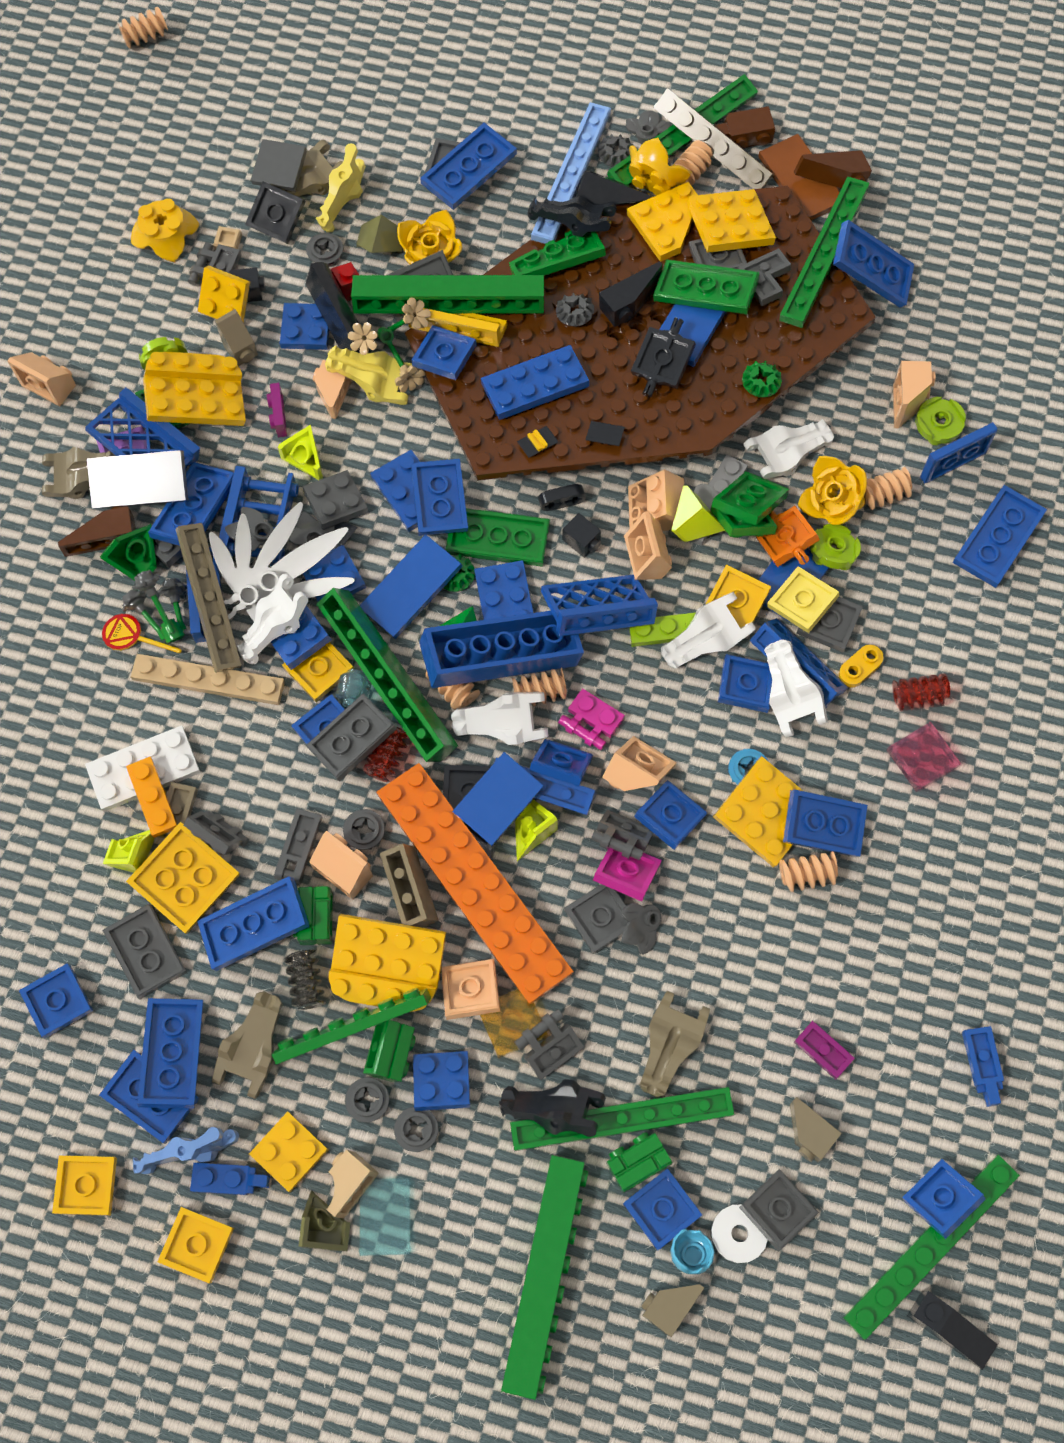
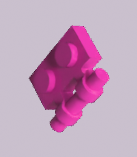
M582 688L568 707V712L573 714L574 718L570 719L562 715L558 723L565 727V731L571 735L576 734L584 739V743L588 746H595L602 750L606 741L599 736L603 733L611 738L625 719V715ZM584 721L594 729L590 732L580 724Z

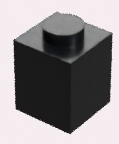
M257 267L229 271L232 275L250 281L247 302L263 300L262 291L266 290L264 276H259Z
M578 513L562 529V540L585 558L589 552L594 553L601 544V530Z

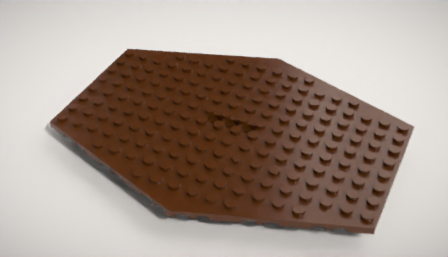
M788 186L755 189L776 239L774 245L742 248V252L748 263L776 249L781 250L791 263V271L774 278L783 290L782 297L761 306L753 296L748 314L726 312L695 366L687 365L678 388L657 385L651 398L645 396L642 393L648 381L645 378L633 375L631 369L649 327L659 330L675 304L654 301L653 292L635 317L616 327L612 325L599 307V292L659 262V259L627 215V208L640 202L616 205V214L612 217H607L612 222L608 231L596 232L605 247L606 256L544 275V313H474L507 320V327L499 347L476 342L477 346L456 380L426 370L423 371L477 481L507 478L509 474L523 473L524 476L532 475L531 472L547 470V473L585 469L586 466L600 464L601 467H608L610 463L625 462V465L663 461L665 457L679 456V459L687 458V455L702 453L703 456H709L716 452V448L723 442L732 439L739 429L747 427L768 410L772 403L780 396L784 397L789 393V389L796 383H801L820 368L832 354L841 351L843 345L848 341L857 338L875 323V315L847 273L832 265L803 327L800 328L779 321L781 311L820 233ZM694 220L684 240L682 252L667 260L695 263L689 249V242L701 239ZM562 224L555 242L565 238V233L571 231L569 227ZM529 240L483 275H512L509 262L534 249L540 251L544 249L545 244ZM666 260L661 261L662 270L664 268ZM574 292L575 295L580 296L583 293L585 298H591L594 305L592 318L580 326H569L562 323L556 315L557 302L561 301L564 295L569 297ZM576 305L574 308H571V313L575 309H579V305ZM410 328L405 332V336L415 355L428 332ZM571 345L589 379L590 386L499 420L481 384V378ZM755 361L758 363L767 361L770 365H776V369L781 372L782 380L779 390L769 397H757L750 394L742 383V376L747 365L750 366ZM759 373L758 379H762V381L766 385L767 377H763L762 374ZM591 421L625 427L620 445H604L603 443L598 444L597 442L585 440ZM547 426L558 440V443L528 458L517 441L528 436V433H533L534 430Z

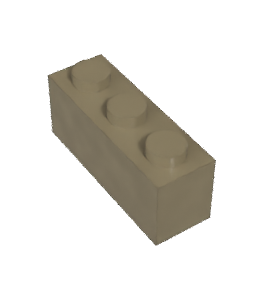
M400 844L381 852L380 857L401 923L423 928L439 921L416 848L407 844Z

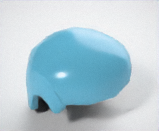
M687 1229L681 1230L674 1237L670 1250L673 1263L677 1269L686 1274L704 1273L713 1263L715 1253L712 1242L700 1230Z

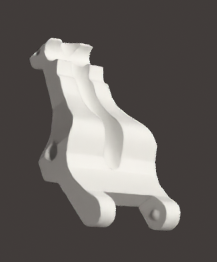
M823 419L818 423L814 424L812 422L799 428L778 425L773 426L770 430L759 436L749 438L745 441L744 447L748 452L758 449L768 465L760 471L764 479L782 475L787 477L795 473L800 463L810 453L823 446H830L834 439V434Z
M282 574L279 577L275 590L258 601L255 621L248 629V632L242 636L244 639L243 643L236 645L243 660L249 664H256L258 662V654L272 640L283 634L295 633L300 627L299 618L308 603V597L303 592H297L294 597L289 594L288 591L294 583L293 578L289 574Z
M734 592L697 609L687 629L671 642L661 647V655L669 667L678 668L682 664L705 653L728 651L756 629L753 622L745 624V626L740 628L726 605L733 603L737 599Z
M782 639L769 644L764 649L772 675L769 704L778 720L783 735L786 738L793 736L794 731L791 721L815 713L819 725L828 723L821 686L802 670L793 652L791 642Z
M507 692L485 705L462 709L457 708L451 715L453 732L457 736L466 734L490 735L504 741L508 745H516L548 737V728L534 729L532 703L545 701L544 692Z

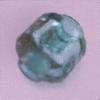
M350 669L347 673L340 675L336 697L343 702L342 706L347 708L362 694L369 699L372 684L364 672Z

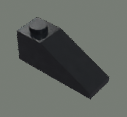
M586 170L576 197H584L593 205H604L611 202L619 204L650 199L651 194Z
M660 261L599 292V307L614 327L626 323L635 317L655 291L662 273V263Z
M921 1291L907 1315L911 1320L981 1370L984 1369L998 1345L955 1309L929 1291Z

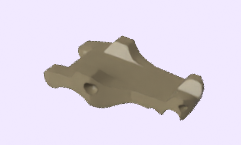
M320 140L306 153L296 191H284L297 197L310 193L325 195L329 192V175L331 171L338 168L343 161L337 162L332 167L323 156V154L329 151L330 145L326 140Z
M72 447L63 453L44 454L42 456V464L47 467L54 466V485H43L42 495L45 497H69L72 499L83 498L87 489L90 488L87 459L116 455L111 451L91 453L77 447Z
M668 990L649 1024L650 1054L639 1084L643 1092L656 1098L665 1096L678 1067L698 1050L710 1013V1008L702 1006L696 1019L670 1008L671 1002L674 1001L675 993Z
M264 991L256 993L254 1003L243 1024L232 1035L222 1040L212 1083L221 1085L226 1072L252 1081L247 1096L254 1099L259 1096L264 1082L275 1063L272 1057L274 1052L273 1035L280 1016V1010L283 1006L278 996Z

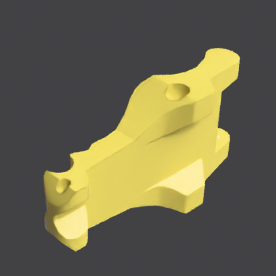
M352 143L345 147L343 163L338 168L333 169L329 175V194L324 201V205L320 207L322 215L316 217L319 225L326 232L334 231L333 221L342 207L348 201L359 198L363 192L360 183L366 166L362 159H356L358 149Z
M335 345L328 352L325 362L326 370L331 373L338 372L355 381L365 391L369 400L399 405L407 404L409 396L406 393L397 392L398 386L395 384V378L400 376V366L396 359L389 356L385 351L361 355L358 352L350 351L348 348L340 349ZM404 362L408 367L412 365V363Z

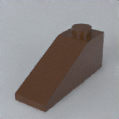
M862 150L804 154L794 170L797 176L841 189L847 176L866 182L872 172Z
M115 506L110 510H105L60 540L58 547L65 557L106 549L116 537L136 530L134 516L128 506Z

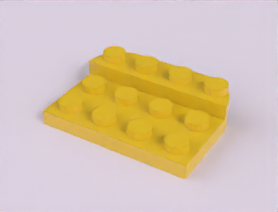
M153 352L146 363L143 377L147 421L244 426L246 419L241 387L242 372L237 365V360L230 356L224 357L211 354Z
M340 914L338 917L332 965L329 970V982L332 992L349 1002L378 1007L377 1004L386 999L393 998L396 1001L403 998V993L411 989L418 988L421 991L427 988L431 1001L439 985L446 932ZM425 1005V1006H423V1007H420V1008H418V1009H415V1010H413V1011L422 1010V1009H424L427 1005Z

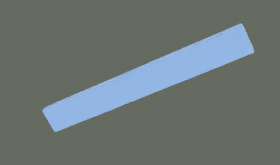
M589 103L547 197L548 200L564 202L575 197L584 172L589 165L610 117L611 108ZM539 217L531 233V240L544 244L551 240L555 241L562 223Z

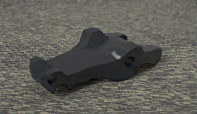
M581 196L564 202L550 201L547 198L544 202H538L535 197L528 208L527 215L530 220L543 217L558 221L569 227L573 235L582 237L587 232L608 231L612 222L607 217H612L616 214L617 206L612 202L604 205H593Z
M564 1079L558 1086L544 1091H518L513 1086H507L503 1090L501 1101L498 1104L503 1117L505 1114H511L514 1119L522 1118L523 1120L535 1121L551 1134L557 1135L560 1132L573 1131L587 1137H593L596 1135L598 1124L593 1120L586 1119L589 1105L602 1108L606 1097L602 1092L580 1086L575 1080Z

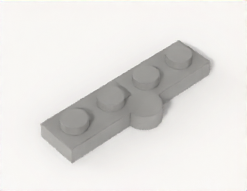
M726 455L710 483L697 485L694 492L711 510L714 497L747 471L748 465ZM707 536L692 541L702 546Z

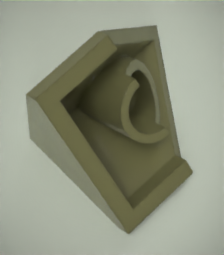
M382 214L361 225L356 244L357 247H362L370 253L397 251V253L402 254L403 250L398 240V226Z
M312 1190L302 1215L298 1247L347 1251L350 1222H346L343 1218L334 1217L328 1212L327 1208L329 1206Z

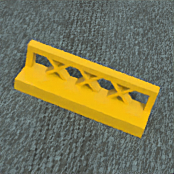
M429 309L431 316L425 318L428 321V326L417 330L429 332L432 325L474 338L477 343L499 347L507 327V320L474 313H445Z

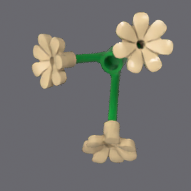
M413 297L409 298L407 304L402 307V311L406 315L392 326L381 327L376 332L371 331L372 325L370 323H364L363 327L361 324L355 323L352 326L355 332L348 333V338L354 340L350 344L351 349L356 351L360 348L361 355H366L369 348L371 350L377 348V343L374 341L376 338L387 344L400 366V376L395 378V384L399 386L400 392L403 393L408 388L410 391L416 389V384L422 385L424 383L423 376L425 375L422 369H417L412 365L409 367L405 365L392 343L394 330L404 324L411 323L413 329L428 326V321L425 318L431 316L430 310H423L424 302L421 300L416 302V299Z

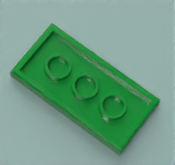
M666 259L653 295L654 301L748 314L759 281V272Z
M466 508L468 531L448 533L445 551L450 555H458L460 553L463 557L509 563L523 560L525 565L543 567L550 519Z

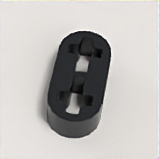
M572 484L547 490L538 496L540 507L543 511L574 506L586 499L581 484Z

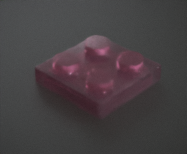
M929 722L887 748V752L916 792L961 765L932 722Z

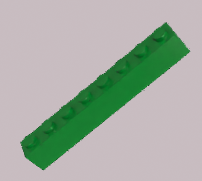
M353 275L351 294L353 313L405 314L402 311V307L412 297L416 299V302L419 300L423 301L424 308L445 313H544V275Z
M333 587L317 603V606L426 762L443 761L458 747V744L351 592Z
M551 1155L501 1392L536 1400L537 1393L543 1394L546 1376L541 1375L543 1363L549 1364L553 1346L547 1345L549 1333L555 1334L559 1316L553 1315L555 1304L562 1303L565 1286L560 1285L562 1273L568 1274L571 1257L566 1256L568 1244L574 1245L577 1228L572 1227L574 1215L580 1216L583 1199L578 1198L579 1188L586 1187L589 1172L584 1170L585 1162Z

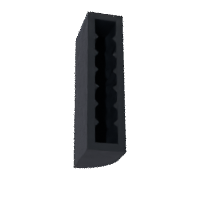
M324 262L311 263L305 285L338 347L354 351L350 347L354 340L348 338V333L355 332L352 326L359 322L328 264Z

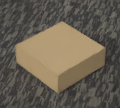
M219 226L213 243L214 250H216L218 244L238 249L242 238L241 230Z

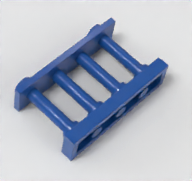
M235 467L219 538L226 545L232 557L235 556V541L227 535L225 526L239 521L242 507L252 508L260 513L279 515L278 525L291 510L294 497L297 498L299 493V483H296L293 473H288L286 484L253 480L248 476L245 467ZM254 489L284 494L281 505L246 501V491ZM260 532L258 535L266 536V533ZM257 548L251 552V557L258 558L262 548ZM283 548L270 563L271 567L284 557L285 551Z

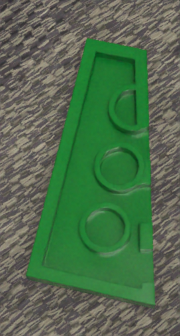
M569 231L565 233V238L557 242L551 240L545 243L544 249L540 251L534 249L509 262V267L512 275H549L553 272L606 256V252L596 232H587L584 236L580 237L573 235Z

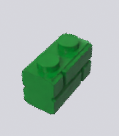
M328 886L299 887L298 892L310 926L293 934V937L297 938L300 945L332 944V889Z
M393 1020L375 1025L363 1074L389 1082H402V1078L407 1075L409 1070V1063L407 1062L409 1051L413 1049L416 1037L413 1035L415 1028Z
M645 1132L632 1140L635 1145L625 1150L621 1146L608 1154L611 1159L606 1164L623 1193L672 1164V1160L655 1133L649 1136Z

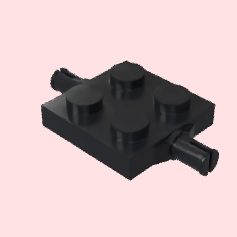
M677 317L674 318L670 330H658L649 327L631 369L633 375L645 378L648 381L642 393L645 396L651 398L657 385H666L677 389L696 346L695 341L683 338L679 334L684 323L680 318L679 320Z

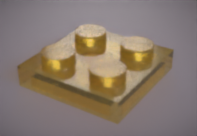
M518 989L499 997L500 1012L480 1015L498 1059L519 1050L514 1041L522 1036L521 1033L527 1028L530 1030L542 1021L535 1004L529 1005ZM547 1031L539 1036L537 1041L548 1037Z

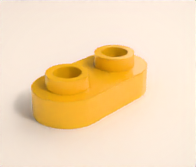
M875 645L863 646L842 664L838 673L839 679L849 688L859 686L881 666L883 661L882 651ZM867 654L874 655L875 659H869ZM853 669L857 674L851 675L848 670Z

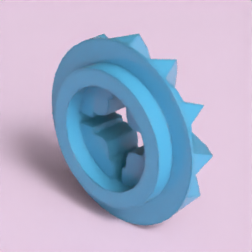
M743 749L736 752L730 759L728 773L732 782L738 785L745 776V770L742 766L747 767L751 761H754L752 764L754 765L761 756L766 760L767 758L761 752L754 749Z

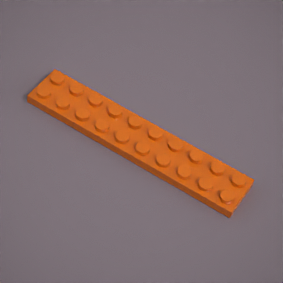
M420 763L376 792L529 1005L574 974V971L463 821L452 812L454 809Z

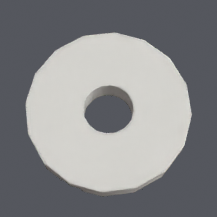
M742 1204L731 1205L721 1210L714 1218L711 1228L712 1243L717 1252L724 1259L734 1263H748L758 1258L767 1244L766 1237L739 1208ZM741 1225L746 1229L747 1238L744 1242H737L733 1239L731 1232L734 1226Z

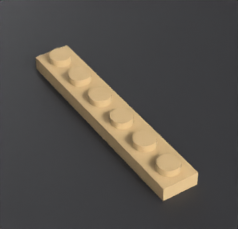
M142 654L136 655L130 676L133 681L274 705L280 704L285 685L283 678L236 670L215 673L212 666Z

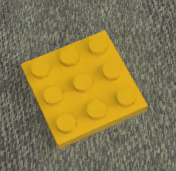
M755 189L688 196L687 205L707 253L774 245L775 234Z
M761 756L713 815V818L768 864L775 867L793 845L783 842L790 790H803Z
M180 822L126 882L187 934L239 877L240 873L200 838L194 836Z

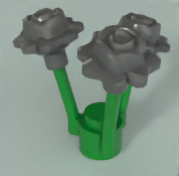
M151 570L143 571L134 577L135 584L132 586L133 590L123 595L124 604L122 605V611L136 610L139 615H143L158 633L161 641L165 640L167 644L178 641L185 636L183 631L187 629L179 606L181 602L179 595L187 589V585L181 583L178 578H171L165 580L162 583L163 587L156 591L154 586L159 580L160 575L153 574ZM157 592L162 594V596L170 598L171 604L174 605L177 622L174 618L168 619L156 596ZM147 596L151 597L163 620L161 624L162 629L148 614L147 608L143 604Z

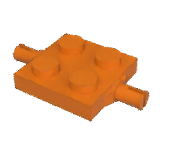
M795 505L777 515L772 511L768 515L777 525L775 534L755 536L776 567H779L793 557H796L799 563L804 565L803 559L806 563L809 561V557L804 550L820 540L817 533Z

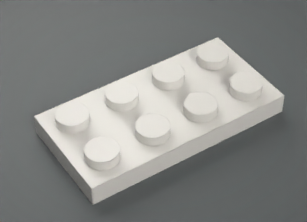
M182 725L85 764L103 812L138 799L126 766L151 756L163 788L170 786L171 782L178 783L201 773Z

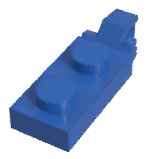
M988 1026L964 1030L962 1036L977 1093H983L986 1107L997 1106L1001 1104L998 1090L1003 1089L1002 1082H1004V1077L992 1028Z
M193 1162L190 1191L248 1195L254 1193V1187L269 1188L270 1176L257 1175L256 1168L250 1166Z

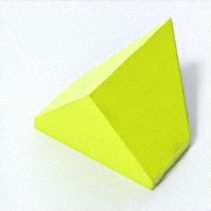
M310 424L280 443L277 448L282 460L313 478L321 480L323 475L318 449Z
M683 486L671 531L683 542L725 531L701 498L688 486Z
M535 800L515 820L517 861L558 830L556 816Z
M150 830L124 839H119L118 841L112 839L103 864L134 873L148 858L155 838L151 835Z

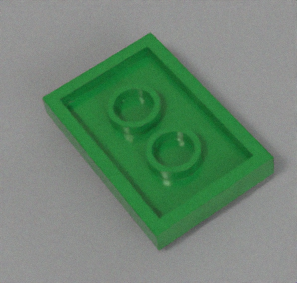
M745 471L714 497L712 507L720 510L723 514L737 517L746 524L757 525L787 498L789 489Z

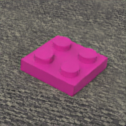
M609 848L595 872L593 881L642 902L662 860L643 853L641 860L633 857L628 859L622 856L621 852Z

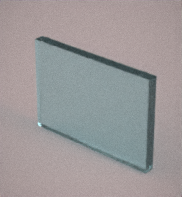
M410 1178L374 1179L360 1197V1256L410 1254Z

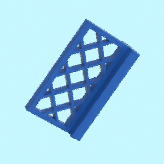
M127 387L119 393L117 400L85 427L86 432L116 456L183 450L185 468L199 459L200 447L171 423L147 421L145 402ZM121 408L127 413V419H115L112 413L116 409ZM99 424H110V433H99L95 428ZM113 425H128V434H114ZM131 425L143 426L146 434H131ZM114 440H129V449H119L114 445ZM132 440H146L147 449H132ZM149 440H160L164 444V449H150Z
M634 575L541 586V593L557 622L556 631L559 636L655 623L658 603L655 598L648 597L639 580H635ZM632 584L633 589L631 590L621 585ZM605 587L607 589H610V591L605 592L598 588ZM582 590L584 592H587V594L582 595L574 591ZM615 592H618L620 594L626 595V598L624 599L614 594ZM559 593L564 596L562 598H558L551 594ZM592 595H595L597 597L603 598V600L600 602L590 597ZM571 598L579 601V603L576 605L567 600Z

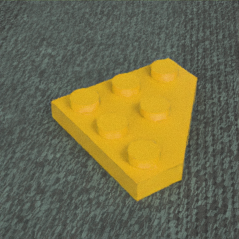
M689 182L627 208L628 217L660 262L682 252L684 240L693 222L687 200L688 196H696L698 194Z

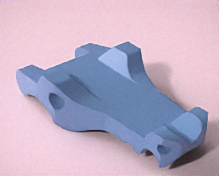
M211 1127L197 1139L174 1137L164 1149L152 1152L151 1154L144 1153V1157L140 1161L138 1158L133 1157V1171L136 1174H152L157 1165L178 1160L190 1161L195 1159L201 1163L215 1161L220 1150L238 1141L239 1134L233 1129H228L223 1133L220 1128Z

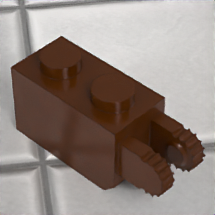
M769 106L729 113L725 123L715 124L716 128L742 149L773 143L775 125Z

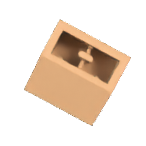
M664 469L628 486L630 528L644 511H649L661 524L662 531L671 530L684 486V478Z
M326 831L322 835L309 862L315 871L353 900L373 877L370 870L371 865L367 862L368 858L361 851L355 849L353 852L347 846L348 842L337 833L332 835Z

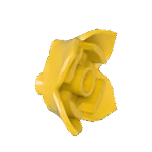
M659 138L645 141L638 151L634 145L629 147L631 157L629 171L633 177V185L639 189L645 188L653 192L654 195H659L685 183L692 173L683 166L668 165V153Z
M172 199L154 201L139 208L138 220L132 229L131 243L140 249L150 246L157 256L175 263L184 250L185 235L194 234L200 224L190 212L177 206Z
M447 210L433 213L424 224H420L415 220L398 223V240L406 253L404 255L405 260L409 264L440 250H443L449 263L462 251L461 240L455 238L456 227L454 220Z
M819 456L812 471L814 484L812 487L805 489L801 494L798 507L808 516L826 519L832 525L844 524L865 504L866 472L857 465L847 467L841 460L835 457Z

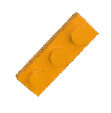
M151 756L126 766L151 835L156 838L172 831L178 824Z

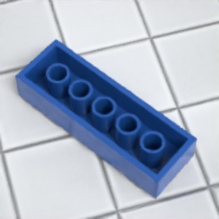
M551 611L424 628L419 642L431 688L549 671L551 669H561V667H575L583 656L584 650L579 634L558 635L556 631L557 622Z

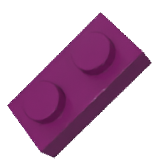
M280 383L270 384L271 393L267 394L268 407L273 410V414L269 415L270 427L276 430L278 438L286 437L287 427L283 393Z
M813 1020L794 1041L801 1050L835 1080L855 1059Z

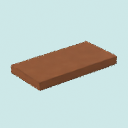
M796 134L759 151L758 157L764 166L774 174L772 177L778 186H788L812 221L831 211L840 192L835 186L795 175L794 170L801 156L812 154L799 134Z

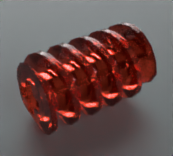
M941 673L939 677L937 675H930L929 678L920 676L919 680L916 677H911L909 681L900 679L898 683L896 680H893L892 692L895 704L900 711L904 710L906 703L910 710H914L915 702L918 703L920 709L924 708L925 701H928L930 707H934L936 699L940 706H944L945 698L950 697V683L947 675Z
M396 727L397 729L371 752L372 755L367 757L369 764L363 766V771L370 777L388 783L389 780L386 777L396 775L390 768L391 766H400L395 757L403 758L404 754L398 749H406L408 747L402 741L403 739L410 740L406 732L399 727Z

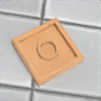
M494 959L441 967L445 1017L447 1020L500 1012Z

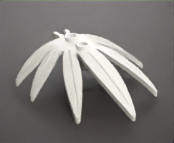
M302 502L293 507L275 527L265 542L253 568L249 567L252 544L249 523L245 514L240 515L236 531L235 556L237 568H235L234 561L226 545L214 532H210L209 539L215 562L223 578L234 592L230 599L224 600V604L231 605L237 600L240 601L238 605L233 607L232 612L228 614V618L230 619L235 616L238 610L246 609L251 619L255 621L258 601L275 590L279 577L282 574H289L294 579L310 569L339 543L348 532V528L337 529L310 540L284 556L271 568L268 565L282 550L297 524L303 508ZM328 577L307 580L293 584L288 592L292 597L297 592H303L308 598L327 594L333 587L341 589L354 582V578Z

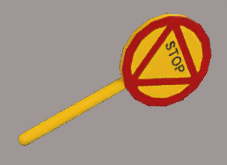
M130 614L115 615L103 626L102 639L113 650L129 649L139 640L176 653L182 652L180 648L140 636V623Z

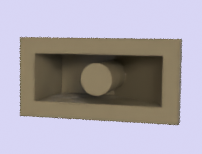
M236 309L215 320L223 346L229 355L237 360L238 366L250 362L258 355L255 343Z
M796 1097L790 1103L795 1145L800 1148L798 1152L810 1162L815 1160L818 1163L824 1158L842 1133Z
M698 1284L660 1290L656 1295L650 1292L641 1305L645 1310L642 1316L666 1335L672 1337L704 1290V1287Z

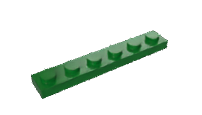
M418 988L411 989L403 993V998L396 1001L393 998L386 999L377 1004L378 1008L371 1011L368 1008H363L353 1013V1018L345 1021L343 1018H338L327 1024L328 1028L319 1031L318 1028L310 1029L302 1034L303 1038L295 1041L293 1037L285 1039L277 1044L278 1048L273 1052L272 1057L275 1064L287 1061L428 1005L431 996L427 988L421 991Z

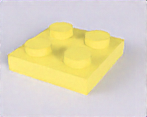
M798 566L768 601L767 605L769 609L809 633L838 599L839 591Z

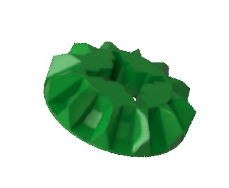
M755 361L752 365H747L742 376V383L750 394L757 397H769L775 394L781 386V372L776 369V365H770L767 361L763 363ZM759 373L762 374L763 377H767L766 385L762 381V379H758Z
M460 553L453 555V557L462 564L463 567L459 570L461 573H457L454 580L451 579L443 587L445 590L452 592L462 591L468 588L474 580V565L469 558L463 557Z

